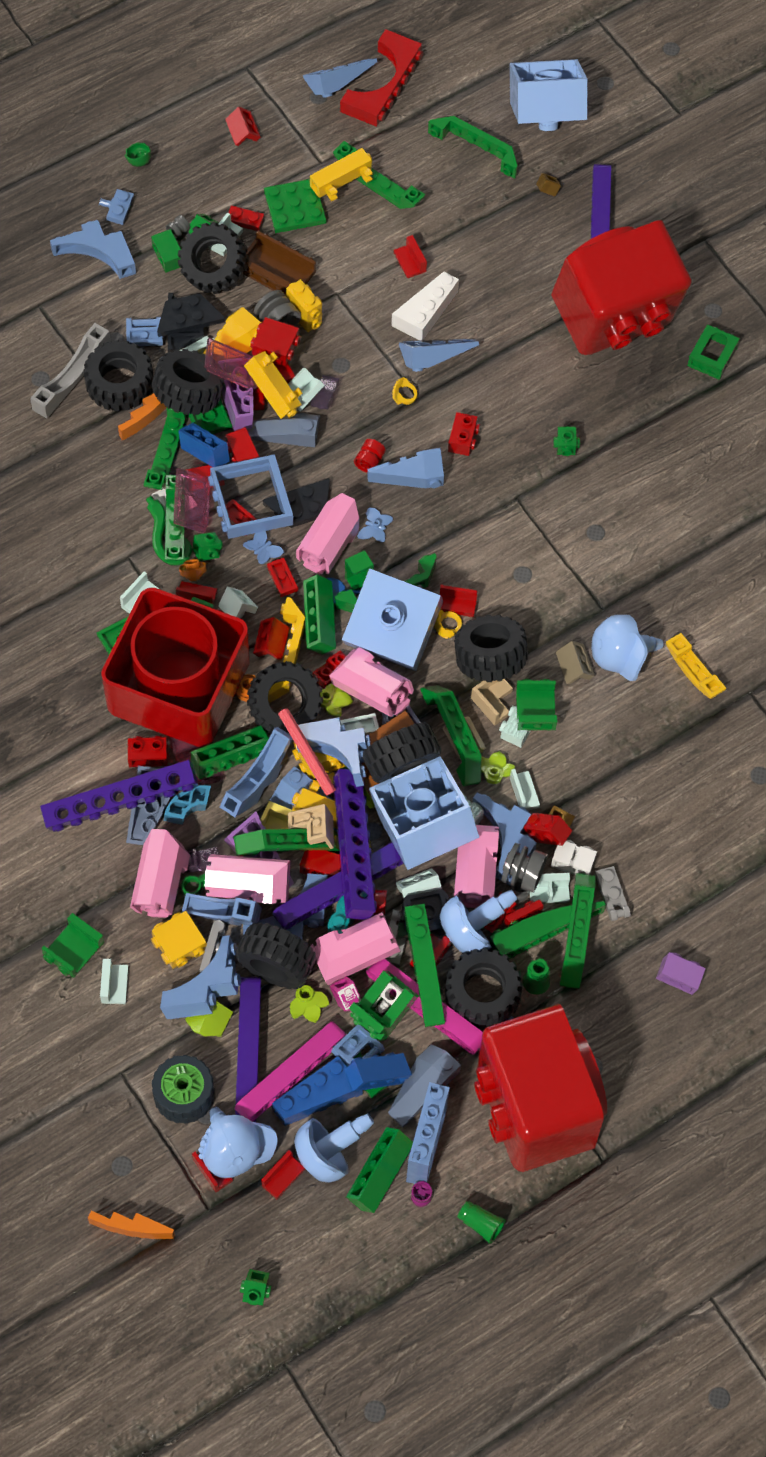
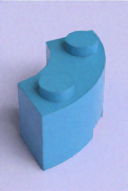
M194 786V790L182 791L176 795L168 804L163 821L183 825L185 818L190 813L198 810L205 811L211 786Z

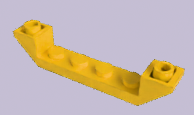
M287 597L286 603H282L280 614L283 615V622L292 624L291 633L293 637L288 640L287 650H289L288 656H284L283 662L288 661L296 664L305 629V617L294 601ZM280 681L275 683L269 690L268 702L271 703L288 693L291 682Z

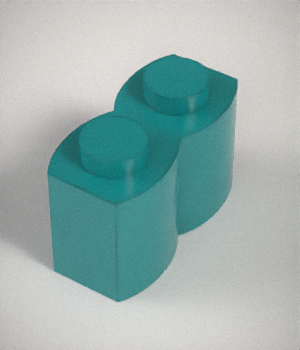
M344 895L337 903L336 912L329 919L328 933L338 931L339 934H342V930L348 929L349 925L355 920L346 918Z

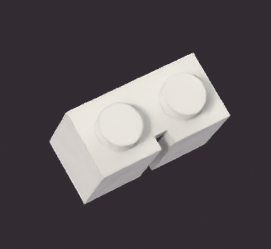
M566 840L563 846L557 845L551 867L576 875V873L590 875L597 851L588 846L577 847L573 841Z

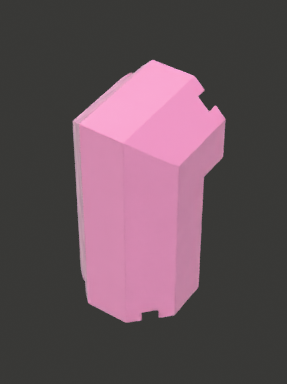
M341 493L325 504L296 550V558L299 561L301 559L304 561L303 565L305 568L317 574H323L324 571H326V574H329L347 544L354 540L359 532V515L355 499Z
M360 647L356 648V650L353 649L329 675L332 685L390 717L393 714L396 716L401 714L410 703V699H408L409 693L413 694L414 691L411 681L386 668L379 662L375 664L372 660L374 656Z
M476 825L479 838L458 847L454 896L458 895L466 908H477L494 897L499 838L498 826Z
M152 829L144 842L130 905L135 912L142 914V911L148 912L147 916L167 918L169 915H172L180 875L187 871L190 854L185 850L184 846L167 830Z
M214 854L209 856L208 861H211V866L206 867L205 890H209L206 893L207 896L235 899L237 897L247 900L253 897V901L270 904L276 903L277 899H281V903L288 901L290 860Z
M382 912L348 929L342 930V934H339L338 931L327 933L316 940V946L311 945L316 953V962L327 985L333 984L346 976L352 975L400 952L395 936L390 926L387 925V920Z

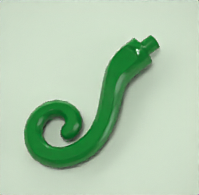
M150 496L146 501L148 503L147 509L154 519L152 533L153 549L164 563L174 566L183 565L192 555V545L184 537V562H165V549L162 545V537L166 523V513L161 502L158 499L154 500Z

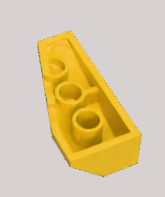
M241 307L227 318L224 327L217 332V337L204 351L203 354L215 360V364L218 361L238 359L252 350L250 343L252 338L256 337L257 328L261 322L244 307Z

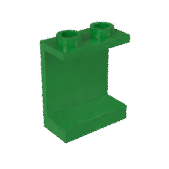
M530 679L517 680V730L556 731V681L542 679L540 681Z
M72 913L67 918L69 925L49 948L43 946L41 949L43 959L51 965L53 963L57 965L59 971L65 976L69 974L75 978L105 942L102 934Z

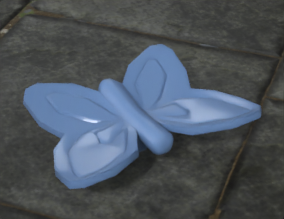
M368 508L366 515L369 521L365 523L368 526L363 527L357 537L358 539L374 537L376 540L384 542L385 533L383 530L386 529V525L393 521V518L389 515H381L375 508Z
M266 531L255 533L253 540L243 544L245 548L253 550L254 554H258L257 559L260 564H265L269 558H277L284 553L280 546L271 545V541L266 542Z

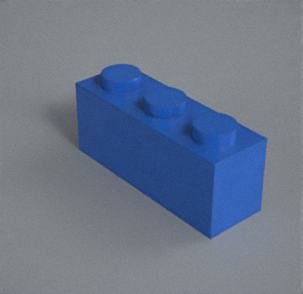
M194 423L178 430L181 449L209 466H222L230 461L227 442Z
M392 1052L380 1057L373 1055L367 1059L358 1057L353 1059L351 1064L345 1069L353 1092L403 1084L412 1076L404 1053L395 1054Z

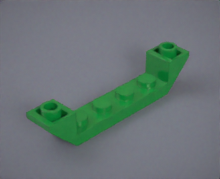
M455 116L431 119L428 122V133L433 137L443 140L450 131L454 135L502 159L500 171L514 179L517 177L518 165L512 146Z
M343 141L333 151V154L337 160H340L357 151V149ZM371 168L373 173L371 175L372 180L368 183L363 180L362 176L356 178L357 181L400 209L413 208L425 197L424 193L412 185L405 190L373 168Z
M166 408V422L152 468L147 471L144 487L162 490L166 486V475L171 473L180 442L178 430L184 427L186 421L185 414L174 412L171 408Z
M166 475L165 562H184V475Z
M436 554L425 555L418 560L420 574H415L404 582L427 588L436 567ZM352 589L341 591L334 596V605L337 609L350 613L353 612L357 598Z
M438 685L421 687L420 690L426 704H437L462 760V763L456 769L462 785L480 784L481 753L453 691Z
M265 829L234 837L236 856H255L261 851L326 850L340 854L338 832L335 830L333 849H330L326 842L310 845L307 841V829Z
M576 873L566 950L560 979V986L580 989L595 891V876L581 873Z

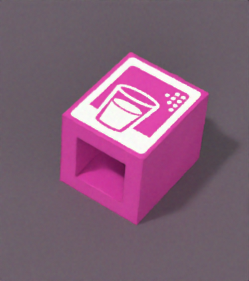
M347 976L330 985L338 1006L345 1012L350 1011L349 1008L353 1002L361 1001L354 982Z

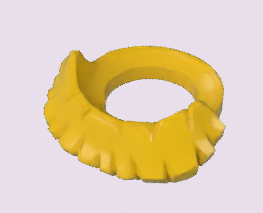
M399 378L392 390L394 401L397 405L401 403L405 405L414 403L417 398L415 386L407 378ZM399 388H411L414 392V397L405 399L399 393Z
M440 610L434 628L441 637L448 639L455 636V633L459 631L462 621L456 613ZM450 617L456 620L457 627L455 629H447L442 626L441 622L445 618Z

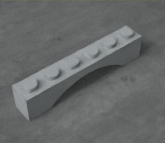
M96 323L93 324L84 335L77 351L66 367L53 380L41 385L30 398L33 411L45 418L52 414L84 376V364L88 359V355L91 352L94 353L96 347H102L103 343H111L110 332Z

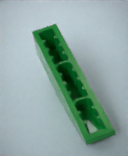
M604 901L593 902L591 918L604 912L606 906ZM572 905L546 911L520 922L517 920L504 930L498 929L494 931L489 941L492 949L499 951L500 956L505 954L510 959L569 929Z
M425 904L405 907L404 916L425 1027L444 1025L442 1000Z

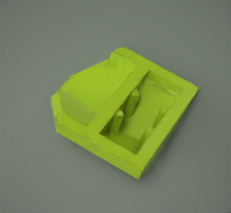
M216 1001V1005L213 1007V1014L186 1017L185 1021L193 1032L204 1037H222L233 1015V1011Z

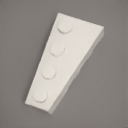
M446 272L441 273L392 313V327L423 341L458 293L459 279Z

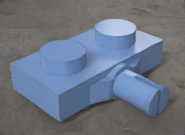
M117 189L111 201L101 198L99 205L109 208L107 221L123 225L134 194Z

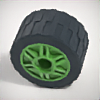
M177 1055L170 1059L168 1058L158 1066L157 1071L153 1075L152 1092L156 1108H158L160 1114L169 1121L184 1124L203 1118L211 1109L215 1094L213 1076L205 1063L194 1056Z

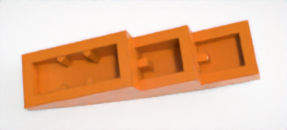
M155 394L142 399L143 406L130 412L131 419L118 426L119 436L122 441L142 430L167 408L164 403L161 404Z
M92 1210L88 1216L89 1224L131 1237L148 1239H174L175 1237L174 1229L138 1213L135 1214L133 1220L116 1212H113L110 1219Z

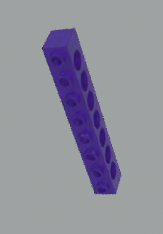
M187 760L47 803L40 807L46 828L53 830V832L64 830V826L67 825L78 826L83 824L82 821L97 820L106 813L108 815L117 814L120 812L119 809L126 807L127 809H133L142 802L146 804L157 801L158 797L164 796V798L176 795L175 792L181 790L183 792L194 790V786L199 784L193 763ZM178 775L180 777L179 783L172 785V778ZM160 781V789L153 790L154 783ZM142 787V794L135 796L136 788ZM119 793H123V794H124L123 800L120 801V802H117V801H116V796H117ZM105 798V805L99 808L98 801ZM82 804L87 805V809L84 813L79 812V808ZM68 810V816L65 819H61V812Z
M339 769L333 777V785L336 789L334 796L346 918L367 920L376 912L377 903L374 901L375 884L372 883L373 866L370 864L371 848H369L368 844L370 832L367 830L368 814L365 813L366 796L363 793L364 786L356 787L351 771Z

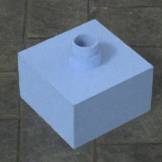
M578 59L510 63V104L518 124L538 123L540 130L553 131L558 128L559 121L587 120V77Z
M369 569L342 641L350 647H360L374 656L416 671L443 604V599L441 595Z
M441 756L369 788L379 819L407 870L479 838L471 808Z

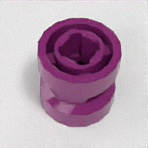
M417 1182L412 1187L411 1200L418 1207L427 1206L431 1202L432 1188L427 1182Z

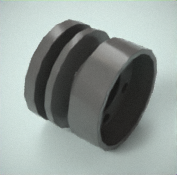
M274 290L266 294L257 303L253 312L255 318L261 323L267 317L296 327L301 319V312L294 304L290 303L289 298L281 290Z
M515 843L505 859L502 882L507 883L510 876H512L511 885L514 886L520 878L522 879L521 889L534 893L542 876L548 854L534 850L531 857H528V847L524 846L520 854L521 844Z

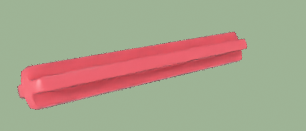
M289 709L281 710L278 713L279 717L325 795L332 794L336 790Z

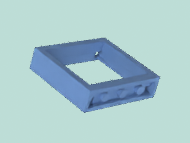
M275 454L210 468L208 482L210 487L213 486L214 491H212L214 502H218L217 513L223 519L221 526L223 533H227L228 539L293 525V513ZM269 470L282 515L231 525L219 481Z
M429 1082L408 1159L406 1180L408 1183L415 1184L420 1181L428 1183L447 1112L450 1087Z

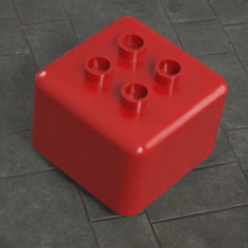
M657 220L638 228L626 226L612 229L582 244L566 257L551 296L578 352L582 355H591L610 347L613 350L621 349L630 344L633 338L641 335L649 338L660 333L664 326L672 322L692 283V279L664 222Z
M157 588L143 590L138 596L101 672L108 711L115 717L196 747L210 745L249 666L247 624L238 617Z
M561 1004L485 1028L482 1033L476 1069L478 1081L474 1082V1087L481 1106L490 1105L492 1119L488 1120V1125L492 1138L496 1144L504 1142L513 1167L520 1172H525L595 1149L604 1116L607 1115L605 1089L595 1057L586 1038L579 1029H571Z

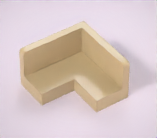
M505 679L497 682V680L492 682L482 681L472 688L471 699L494 725H497L507 718L509 710L500 700L510 694L513 688Z
M325 804L288 813V829H307V841L310 845L326 842L330 849L334 848L333 816Z

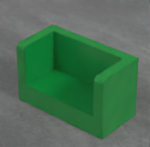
M171 229L151 236L152 248L165 273L180 268L178 260L181 258L178 256V251L181 249Z
M365 550L345 559V579L352 590L361 589L369 569L374 570V564Z

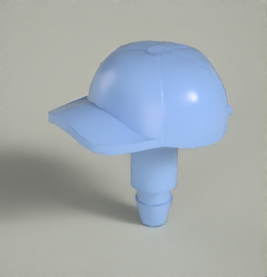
M617 614L608 617L596 628L592 637L591 650L594 660L602 669L619 673L629 681H636L647 654L662 649L664 643L662 639L650 637L649 635H640L637 623L630 615Z
M512 890L500 894L497 898H490L469 912L458 895L449 899L441 909V925L451 943L463 954L469 955L470 950L477 949V952H481L482 948H488L489 950L492 946L481 931V928L504 914L503 910L510 907L518 898Z
M213 1107L210 1110L211 1125L202 1137L198 1151L200 1152L199 1158L203 1159L207 1169L214 1175L221 1178H233L248 1171L254 1165L267 1162L272 1158L277 1146V1135L273 1128L262 1123L252 1122L244 1116L226 1115L218 1107Z
M366 1114L356 1118L353 1122L349 1120L330 1134L318 1120L312 1118L299 1128L294 1140L297 1155L302 1166L318 1181L329 1183L343 1178L349 1173V1169L341 1151L360 1139V1134L366 1132L374 1124L372 1117Z

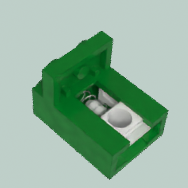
M383 970L361 1001L353 1002L349 1009L352 1011L350 1016L354 1019L353 1023L355 1025H361L369 1031L371 1038L386 1041L419 995L391 972ZM392 989H395L397 993L394 1000L389 997Z

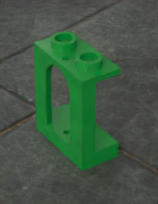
M707 324L689 356L687 366L720 380L731 355L738 348L740 338ZM709 339L725 345L717 361L701 355Z

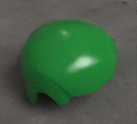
M138 142L132 144L129 148H126L125 158L132 166H145L151 158V149L145 143Z

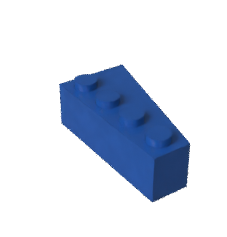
M337 1056L274 1101L272 1108L283 1125L287 1126L309 1117L313 1113L324 1111L330 1106L341 1104L353 1097L363 1095V1090L353 1092L345 1072L347 1066Z

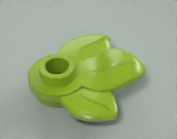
M332 683L328 684L325 689H322L323 692L320 693L321 697H323V703L320 707L325 708L327 713L332 716L341 717V708L353 703L349 694L342 692L343 690L332 685Z
M501 752L493 753L489 759L481 757V772L484 773L486 781L490 784H498L503 777L510 776L511 769H515V765L506 764V756Z
M304 985L296 990V998L290 1003V1013L293 1019L303 1015L308 1021L316 1023L320 1018V1008L329 1005L328 998L324 993L315 991L309 985ZM308 993L309 997L303 998L302 994Z

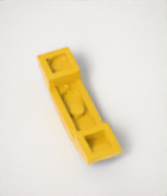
M682 633L666 641V645L678 666L705 696L712 699L726 690V687L715 674L712 676L693 653L692 645Z

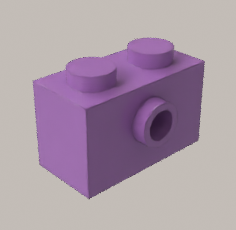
M669 952L662 960L656 979L692 995L698 990L706 968L701 967L698 962L683 959L680 954Z

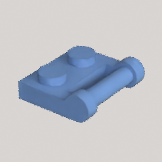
M161 317L138 320L126 318V338L129 344L162 346L163 336L158 337L157 335ZM140 326H157V327H140Z
M357 1025L333 1047L331 1052L336 1057L339 1056L343 1063L349 1066L353 1058L367 1045L372 1049L362 1059H367L373 1055H380L384 1051V1046L377 1039L371 1038L370 1033L361 1025Z

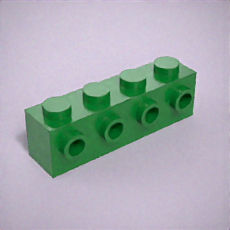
M315 575L303 581L307 649L323 655L336 649L332 581Z
M260 725L192 751L191 762L198 779L211 777L215 773L229 770L231 767L245 764L249 760L257 758L269 739L262 726Z
M386 1127L346 1198L361 1211L375 1213L385 1193L390 1188L393 1179L399 1172L401 1165L409 1155L413 1141L399 1129Z

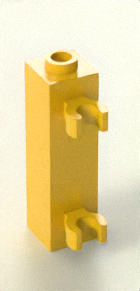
M363 148L310 175V187L319 198L327 194L330 201L338 199L335 195L338 193L337 188L362 176L366 183L372 180L371 155L366 153Z
M264 351L253 356L244 367L280 419L287 416L289 418L293 417L298 413L297 409L302 405L298 397L303 393L299 387L295 391L291 390L273 364L278 358L274 352L268 355Z
M313 780L308 790L302 788L298 793L294 794L291 802L294 804L292 811L325 804L333 816V827L337 829L335 801L317 794L320 787L318 781Z

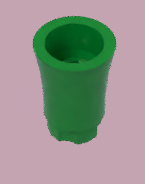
M544 959L532 960L527 972L523 976L524 988L534 995L545 993L550 986V969Z
M470 1201L464 1203L457 1218L464 1221L465 1225L472 1228L489 1244H492L498 1237L506 1219L494 1215Z

